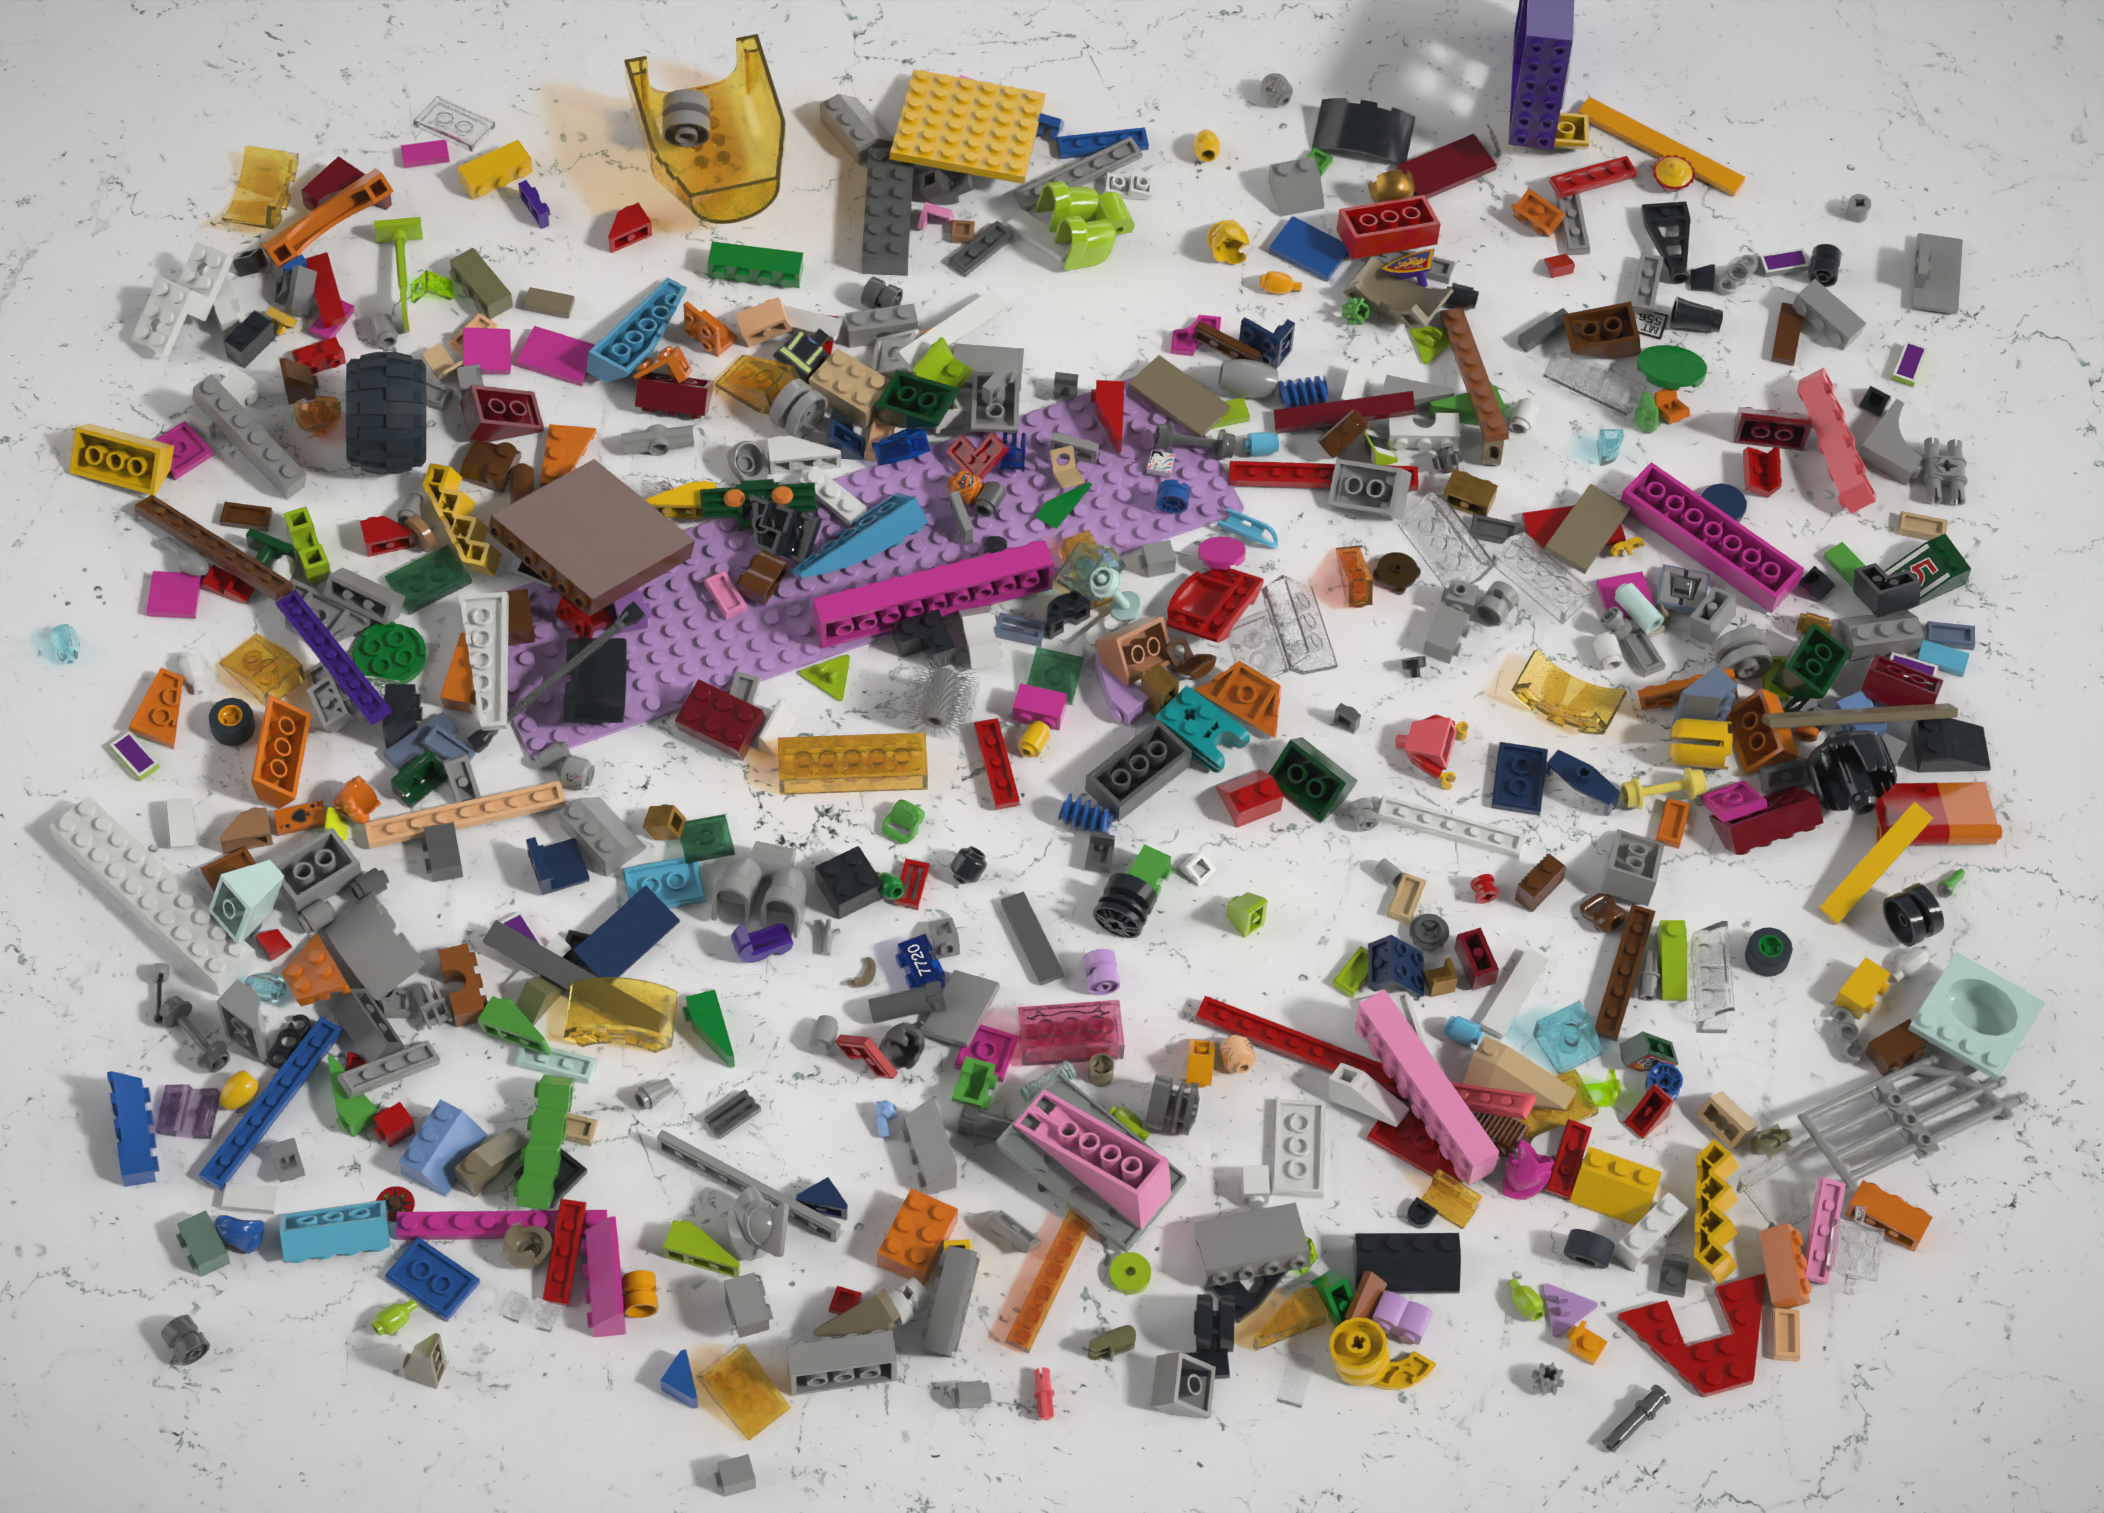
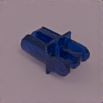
M1003 432L1002 442L1007 446V433ZM1012 433L1011 447H1008L1009 451L1001 458V471L1011 469V472H1014V469L1024 472L1026 433H1022L1021 449L1016 447L1017 433Z

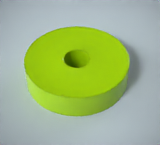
M1122 1253L1115 1257L1110 1265V1282L1120 1293L1127 1295L1138 1294L1145 1290L1150 1283L1151 1266L1147 1259L1138 1253ZM1133 1271L1135 1274L1128 1276L1126 1272Z

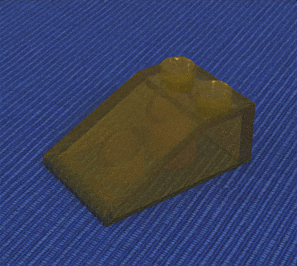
M743 354L715 385L758 413L769 415L772 404L780 391L789 382L798 379L799 376L794 365Z
M257 633L219 662L220 666L264 706H266L267 696L272 695L281 700L305 681L302 664L286 649Z
M736 1344L696 1375L711 1398L748 1441L791 1408L745 1344Z

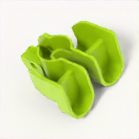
M1063 181L1045 183L1042 187L1036 205L1037 213L1054 211L1048 229L1050 232H1056L1054 236L1056 244L1072 241L1064 264L1066 271L1092 267L1102 263L1111 254L1116 235L1132 233L1135 228V223L1121 195L1117 192H1106L1098 195L1096 190L1092 188L1068 187Z

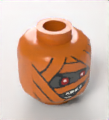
M960 470L956 475H951L947 484L950 493L959 491L962 502L968 505L976 500L984 486L979 476L964 470Z

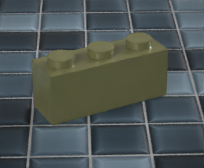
M474 248L450 260L451 270L449 274L452 280L462 286V290L467 298H472L479 313H484L491 320L513 307L511 292Z

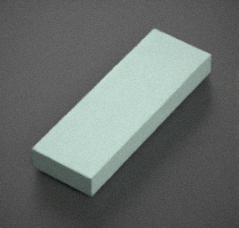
M520 1046L515 1061L516 1067L553 1076L574 1078V1081L585 1084L590 1083L597 1063L596 1058L549 1047L551 1053L547 1056Z

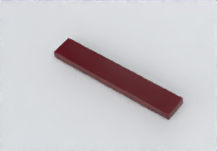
M1413 391L1273 410L1275 431L1278 434L1335 426L1354 409H1357L1366 421L1416 415Z

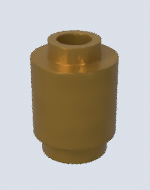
M1809 612L1807 614L1800 613L1796 627L1797 632L1802 634L1814 622L1830 635L1833 624L1829 623V618Z

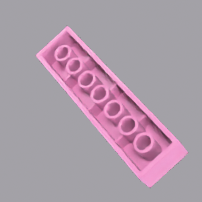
M1383 989L1360 1002L1355 1022L1357 1034L1361 1038H1365L1369 1043L1371 1054L1375 1058H1379L1383 1063L1385 1074L1395 1080L1399 1094L1404 1099H1408L1411 1103L1413 1114L1416 1118L1422 1119L1426 1125L1425 1129L1429 1137L1436 1139L1440 1145L1439 1148L1443 1157L1446 1160L1450 1159L1455 1166L1454 1171L1460 1180L1464 1179L1466 1184L1470 1186L1494 1172L1499 1150L1386 990Z

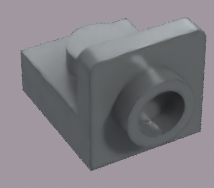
M1680 1254L1664 1255L1660 1268L1657 1293L1684 1297L1690 1259L1684 1258Z

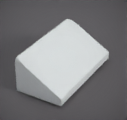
M1350 362L1340 401L1366 397L1372 374L1355 363Z
M779 700L776 703L758 737L759 750L773 756L777 755L795 722L794 714L783 700Z

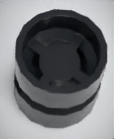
M1819 244L1813 248L1808 272L1810 282L1816 279L1824 287H1831L1836 284L1839 275L1838 268L1842 257V252L1839 248L1831 244Z

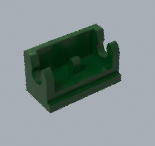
M429 750L425 751L390 779L393 793L411 809L448 779L443 771L444 766Z

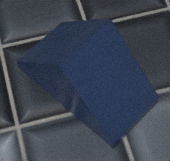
M829 419L827 447L841 450V459H864L866 439L835 419Z
M829 1177L812 1185L796 1196V1201L824 1216L847 1220L848 1204Z

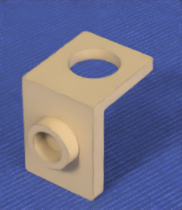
M441 342L421 354L437 381L456 371V368L463 364L462 361L455 364Z
M1072 445L1050 450L1053 476L1062 489L1085 483L1083 476L1076 468ZM1060 454H1068L1069 460L1066 464L1060 465L1057 463V457Z

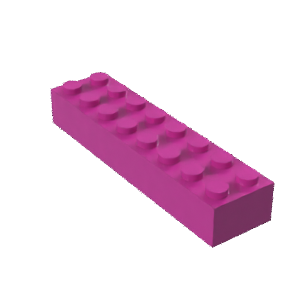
M1651 462L1623 490L1620 501L1631 507L1628 514L1768 612L1772 613L1800 583L1804 571L1801 565Z

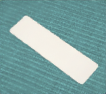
M557 935L545 948L563 957L571 949V946L560 935ZM524 966L504 986L516 998H519L526 982L540 977V975Z

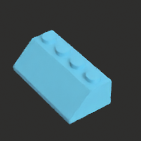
M386 1200L281 1214L280 1238L284 1262L301 1263L308 1258L315 1257L324 1260L337 1254L352 1256L358 1254L359 1251L380 1252L390 1247Z

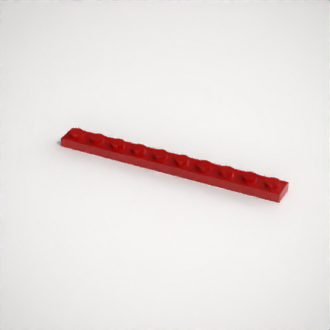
M1204 996L1195 1016V1021L1231 1035L1246 1037L1254 1044L1332 1074L1341 1063L1364 1071L1397 1099L1410 1103L1407 1098L1404 1099L1399 1094L1397 1083L1393 1078H1389L1385 1074L1382 1063L1211 997Z

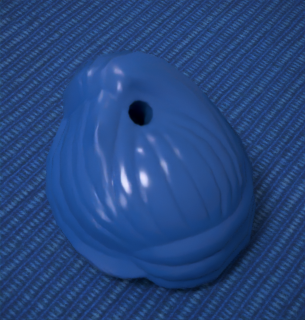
M219 1215L216 1218V1231L220 1239L226 1244L235 1246L248 1254L254 1252L261 1245L264 1233V1222L262 1220H241L228 1215Z

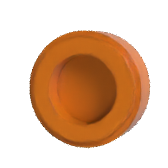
M1815 726L1795 727L1793 734L1801 741L1815 742L1819 729Z

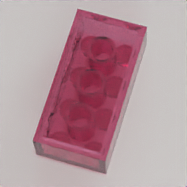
M1119 1000L1018 1007L1017 1025L1022 1066L1062 1064L1065 1060L1070 1063L1089 1062L1091 1057L1098 1053H1106L1113 1060L1123 1059L1125 1043Z

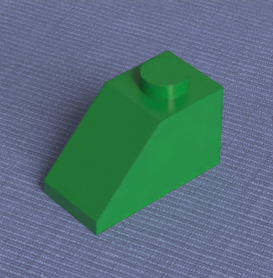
M1331 1269L1310 1283L1319 1305L1334 1326L1337 1327L1347 1320L1345 1315L1354 1296L1347 1278Z

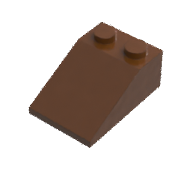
M1631 301L1562 314L1571 354L1619 359L1641 353L1640 336Z

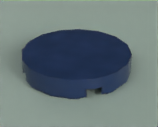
M1719 483L1711 485L1701 495V497L1737 522H1740L1746 513L1747 501L1744 494L1730 484Z

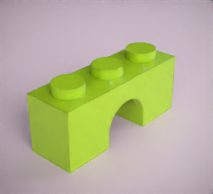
M307 506L283 513L287 532L308 585L327 580L329 574H331L329 561L322 544L318 542Z

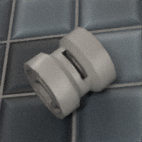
M1612 607L1605 611L1599 620L1603 628L1608 629L1610 634H1614L1617 640L1625 638L1633 628L1629 619L1623 618V613L1618 607Z
M1370 798L1357 799L1348 806L1350 815L1355 818L1354 825L1357 831L1365 832L1379 824V818L1373 812L1374 806Z

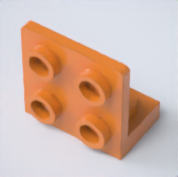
M688 301L683 304L684 330L691 339L695 338L701 343L707 352H712L719 357L738 341L737 335L705 309L700 312Z
M668 346L661 350L656 358L652 359L650 356L636 367L633 377L636 380L668 363L667 370L673 379L676 378L680 383L689 377L692 368L679 346L675 348Z

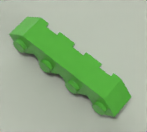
M544 1074L540 1082L535 1084L534 1098H538V1103L533 1115L528 1117L527 1130L531 1131V1137L526 1148L521 1150L520 1163L524 1164V1172L520 1180L515 1181L513 1196L517 1197L516 1206L548 1210L552 1203L554 1195L553 1182L558 1175L561 1161L562 1144L564 1145L568 1127L567 1115L568 1112H571L574 1078Z

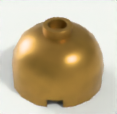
M1402 170L1387 171L1377 175V181L1373 184L1372 180L1368 184L1369 193L1374 203L1413 197L1415 191L1413 177L1409 171H1407V174H1403Z

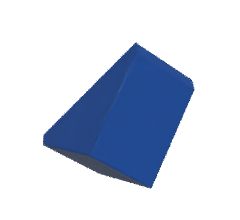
M683 1349L678 1353L661 1378V1390L694 1409L698 1408V1399L687 1351Z

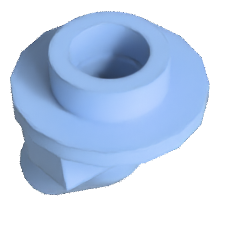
M883 1100V1102L877 1101L875 1106L880 1138L890 1136L887 1120L897 1118L898 1113L895 1111L897 1107L887 1100Z

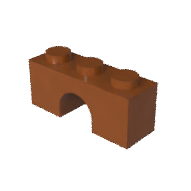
M468 943L438 950L445 984L461 982L465 985L460 991L449 994L456 1027L478 1022L477 1020L488 1004L486 995L481 996L479 989L484 987L481 974H475L474 967L478 966L475 951H469Z

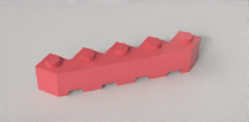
M1823 367L1800 379L1798 389L1796 390L1800 399L1804 401L1809 417L1812 420L1811 427L1814 428L1819 440L1817 442L1818 448L1825 456L1829 467L1827 472L1831 480L1835 482L1839 496H1837L1838 501L1843 509L1847 508L1849 513L1852 514L1876 502V493L1865 475L1866 466L1855 448V438L1845 422V412L1834 394L1835 386Z

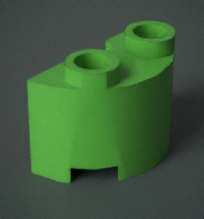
M966 1056L959 1081L956 1083L952 1095V1102L975 1106L987 1111L991 1101V1096L988 1095L990 1089L995 1090L998 1081V1075L994 1074L995 1064Z

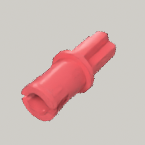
M1041 1367L1042 1375L1039 1368L1033 1371L1036 1389L1033 1395L1037 1399L1039 1419L1049 1421L1054 1417L1052 1397L1055 1395V1392L1051 1389L1050 1369Z

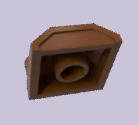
M477 440L471 445L462 463L459 475L463 481L503 494L510 481V469L518 464L522 457L521 451L516 450V447L509 442L494 444Z

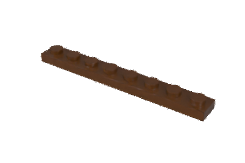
M150 495L135 504V513L274 601L293 591L292 582L156 496Z

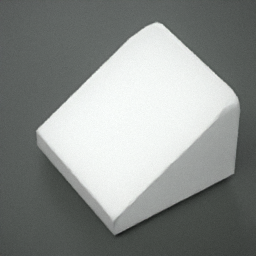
M1202 851L1192 854L1178 867L1197 886L1202 885L1217 871Z

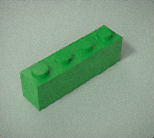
M712 241L707 263L708 277L718 280L727 279L738 282L783 286L785 288H800L804 267L803 252Z

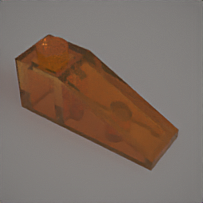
M1360 547L1336 548L1344 596L1348 606L1362 608L1366 605H1373V579Z

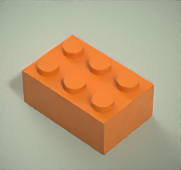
M911 1188L877 1252V1266L908 1280L914 1277L925 1286L944 1249V1241L949 1240L958 1222V1208Z

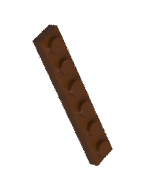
M1634 904L1631 905L1592 1035L1617 1042L1656 911Z

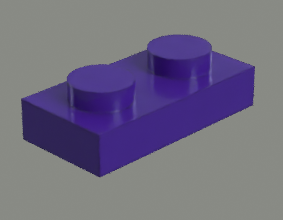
M527 180L518 183L520 198L541 229L549 226L550 209L545 202H541L537 189L531 187Z

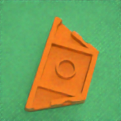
M1238 661L1230 666L1227 671L1214 676L1213 680L1196 688L1195 691L1273 739L1276 738L1282 689L1280 684L1243 662Z
M318 933L309 940L281 973L301 1007L312 1004L315 1001L330 999V993L341 990L343 994L351 992L350 987Z

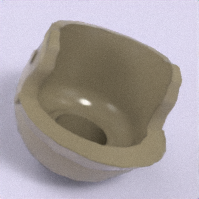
M516 1222L505 1233L503 1239L504 1257L510 1265L518 1269L536 1267L543 1261L551 1249V1235L543 1227L528 1226L523 1228L520 1222Z

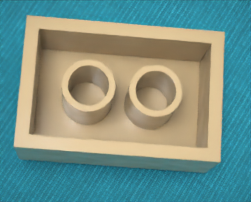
M838 348L809 378L811 389L827 397L828 407L831 409L833 407L837 408L865 429L871 425L873 418L878 417L875 405L890 382V379Z

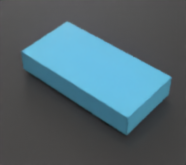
M1923 640L1917 659L1939 665L1938 670L1963 677L1970 653Z

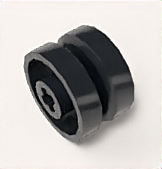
M1915 883L1903 889L1902 893L1898 892L1884 899L1883 913L1885 920L1893 935L1903 945L1907 947L1914 946L1924 941L1925 937H1931L1943 930L1944 917L1941 907L1931 891L1923 884Z
M1197 1294L1196 1311H1194L1196 1352H1210L1213 1336H1217V1349L1219 1352H1233L1235 1324L1234 1295H1220L1217 1311H1213V1298L1211 1294Z

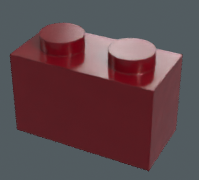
M1481 927L1457 934L1454 949L1472 991L1496 984L1499 968Z

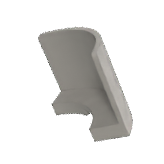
M370 892L328 924L324 930L359 981L374 1000L378 1001L423 967L425 962L402 932L400 934L395 932V921L377 896Z

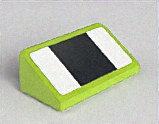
M1368 429L1365 433L1361 434V442L1374 464L1384 466L1398 462L1383 433Z

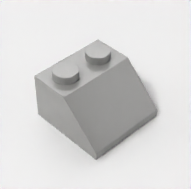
M1314 156L1270 164L1268 182L1281 217L1324 209L1321 176Z
M1180 1351L1158 1355L1156 1357L1151 1407L1170 1415L1210 1418L1216 1367ZM1181 1368L1208 1371V1376L1199 1377L1196 1374L1181 1376Z

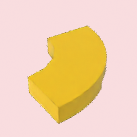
M1412 1351L1407 1358L1398 1362H1390L1389 1369L1384 1377L1369 1386L1383 1390H1401L1412 1387L1426 1379L1432 1373L1437 1363Z

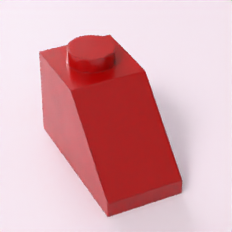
M639 202L626 206L617 212L608 235L611 253L652 236L651 220Z
M379 516L369 517L360 521L368 557L415 547L412 529L392 519Z

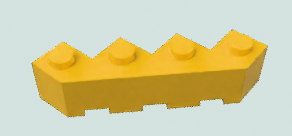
M430 463L422 485L429 494L439 518L445 525V530L455 545L461 561L474 573L495 576L502 553L491 543H485L488 527L477 517H471L476 503L467 494L458 491L462 477L451 466Z
M1713 1139L1696 1156L1697 1180L1695 1185L1696 1213L1694 1229L1696 1240L1694 1257L1701 1270L1719 1285L1737 1268L1731 1254L1723 1247L1738 1234L1732 1221L1724 1214L1738 1201L1732 1187L1725 1180L1739 1166L1733 1154L1716 1139Z

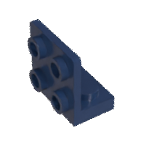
M1244 317L1241 320L1239 341L1260 351L1259 359L1263 363L1277 369L1292 351L1295 322L1287 319L1282 326H1277L1274 333Z
M536 837L526 839L528 857L542 895L590 881L575 838L545 847L543 844L538 846Z
M1388 935L1368 943L1369 989L1376 992L1395 984L1419 998L1423 997L1425 981L1424 955L1422 951L1393 935Z

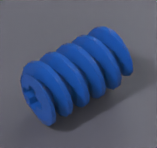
M1324 375L1322 380L1319 376H1314L1313 382L1310 377H1305L1304 383L1300 378H1297L1295 385L1291 379L1286 381V385L1282 381L1277 383L1280 405L1284 403L1286 408H1290L1291 402L1294 403L1295 407H1299L1300 401H1303L1306 406L1311 399L1314 404H1317L1318 398H1321L1323 403H1327L1328 389Z
M1070 793L1063 802L1058 821L1063 817L1065 825H1068L1072 820V826L1077 828L1081 824L1082 831H1087L1091 826V832H1098L1100 830L1108 833L1114 813L1112 815L1109 814L1108 806L1101 812L1100 803L1091 808V800L1082 805V797L1080 796L1074 802L1072 801V793Z

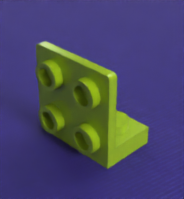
M940 337L930 346L929 351L915 364L912 371L916 376L959 388V390L973 374L971 367L953 357L943 337Z

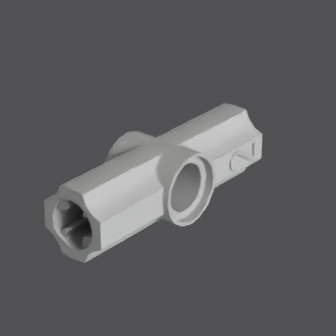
M655 424L649 426L646 431L621 434L624 455L649 452L652 455L660 456L668 453L670 449L694 446L692 425L666 428L664 425Z

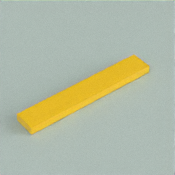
M1914 802L1818 909L1838 925L1928 825L1933 817Z

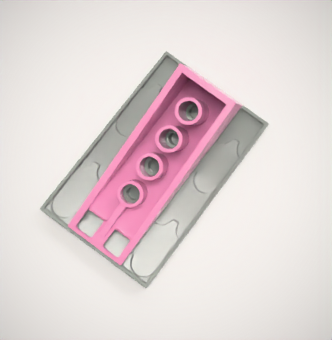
M1058 1070L996 1140V1147L1004 1155L1027 1171L1029 1176L1065 1202L1071 1210L1094 1226L1096 1231L1124 1252H1128L1133 1247L1134 1243L1148 1229V1226L1152 1224L1164 1207L1167 1206L1179 1189L1187 1182L1186 1175L1173 1166L1166 1157L1151 1148Z

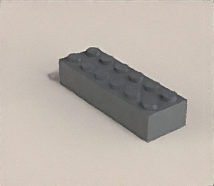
M869 147L862 246V274L908 276L914 164L889 159L891 148Z

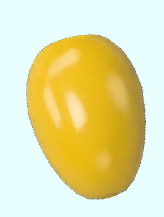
M1203 129L1196 135L1193 148L1199 160L1211 162L1218 157L1221 146L1217 135L1213 131Z
M245 1070L234 1073L229 1077L221 1090L220 1105L226 1110H235L242 1107L256 1094L258 1082Z

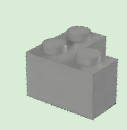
M755 1272L725 1280V1303L732 1325L736 1327L738 1337L742 1338L770 1330L769 1320L773 1319L771 1307L769 1304H766L762 1280L757 1281Z

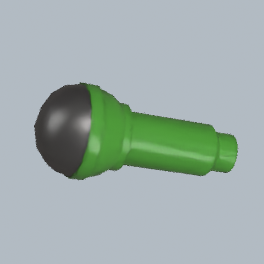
M1960 868L1947 880L1939 882L1937 893L1941 897H1950L1956 884L1964 877L1965 870Z

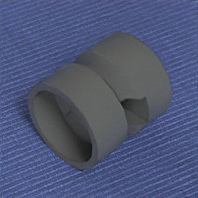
M873 276L868 280L863 289L861 304L872 309L876 307L898 306L902 301L903 289L892 284L886 286L885 281Z
M187 1314L176 1317L161 1331L162 1338L169 1348L173 1349L174 1355L181 1365L184 1366L195 1363L210 1349V1343L202 1332L197 1333L198 1326L190 1315Z

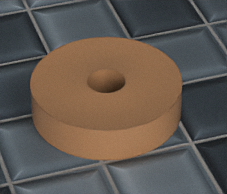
M412 515L405 520V526L413 531L414 542L423 551L428 552L436 546V539L432 531L419 516Z

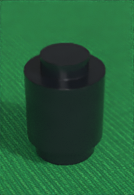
M1452 283L1451 287L1447 286L1446 289L1452 288L1454 290L1447 299V305L1458 308L1463 307L1466 310H1469V308L1475 309L1479 291L1474 290V287Z

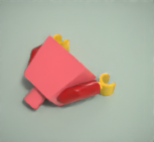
M1434 714L1423 720L1412 722L1409 735L1398 734L1395 739V746L1397 749H1405L1410 762L1434 779L1439 778L1440 786L1444 790H1450L1453 785L1447 782L1446 779L1455 782L1456 776L1453 772L1443 773L1442 771L1447 770L1455 738L1457 740H1465L1468 735L1466 731L1469 726L1465 721L1455 724V721L1451 720L1450 717Z

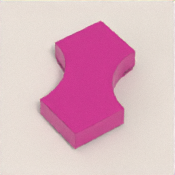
M1198 314L1196 321L1188 328L1173 330L1170 354L1194 356L1195 350L1202 344L1192 338L1198 321L1200 320L1220 331L1221 317Z

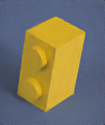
M1865 957L1839 991L1834 1004L1848 1008L1852 1015L1860 1020L1865 1012L1867 1014L1872 1012L1877 1004L1875 999L1878 995L1883 997L1891 984L1888 983L1891 973Z

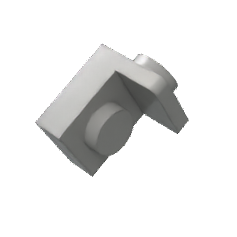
M953 918L928 922L936 959L959 955V936Z

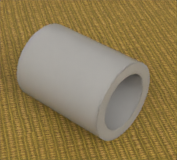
M1383 858L1374 870L1391 885H1394L1403 873L1386 858Z

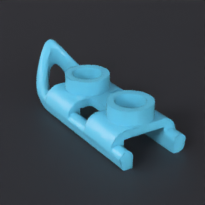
M1230 508L1226 509V513L1230 514L1226 522L1218 521V526L1229 533L1239 534L1250 542H1258L1274 549L1278 547L1277 534L1266 523ZM1245 520L1250 522L1251 526L1248 527L1243 525L1242 523ZM1265 529L1271 533L1274 540L1273 543L1261 537Z

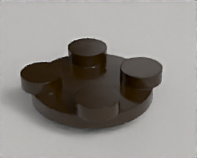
M1392 552L1384 555L1378 561L1377 568L1373 571V578L1392 589L1394 594L1402 595L1405 593L1406 588L1412 586L1416 579L1420 577L1421 570L1415 560L1409 555L1401 552Z

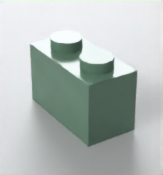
M206 1210L177 1223L179 1233L176 1234V1238L182 1249L187 1247L190 1255L186 1256L192 1270L198 1269L201 1277L230 1264L228 1253Z

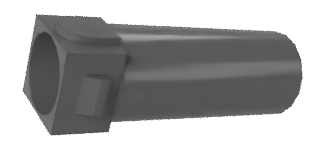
M940 981L926 983L925 987L868 999L874 1024L929 1011L936 1013L946 1010Z
M964 1104L958 1121L957 1133L970 1137L976 1135L996 1141L1014 1120Z

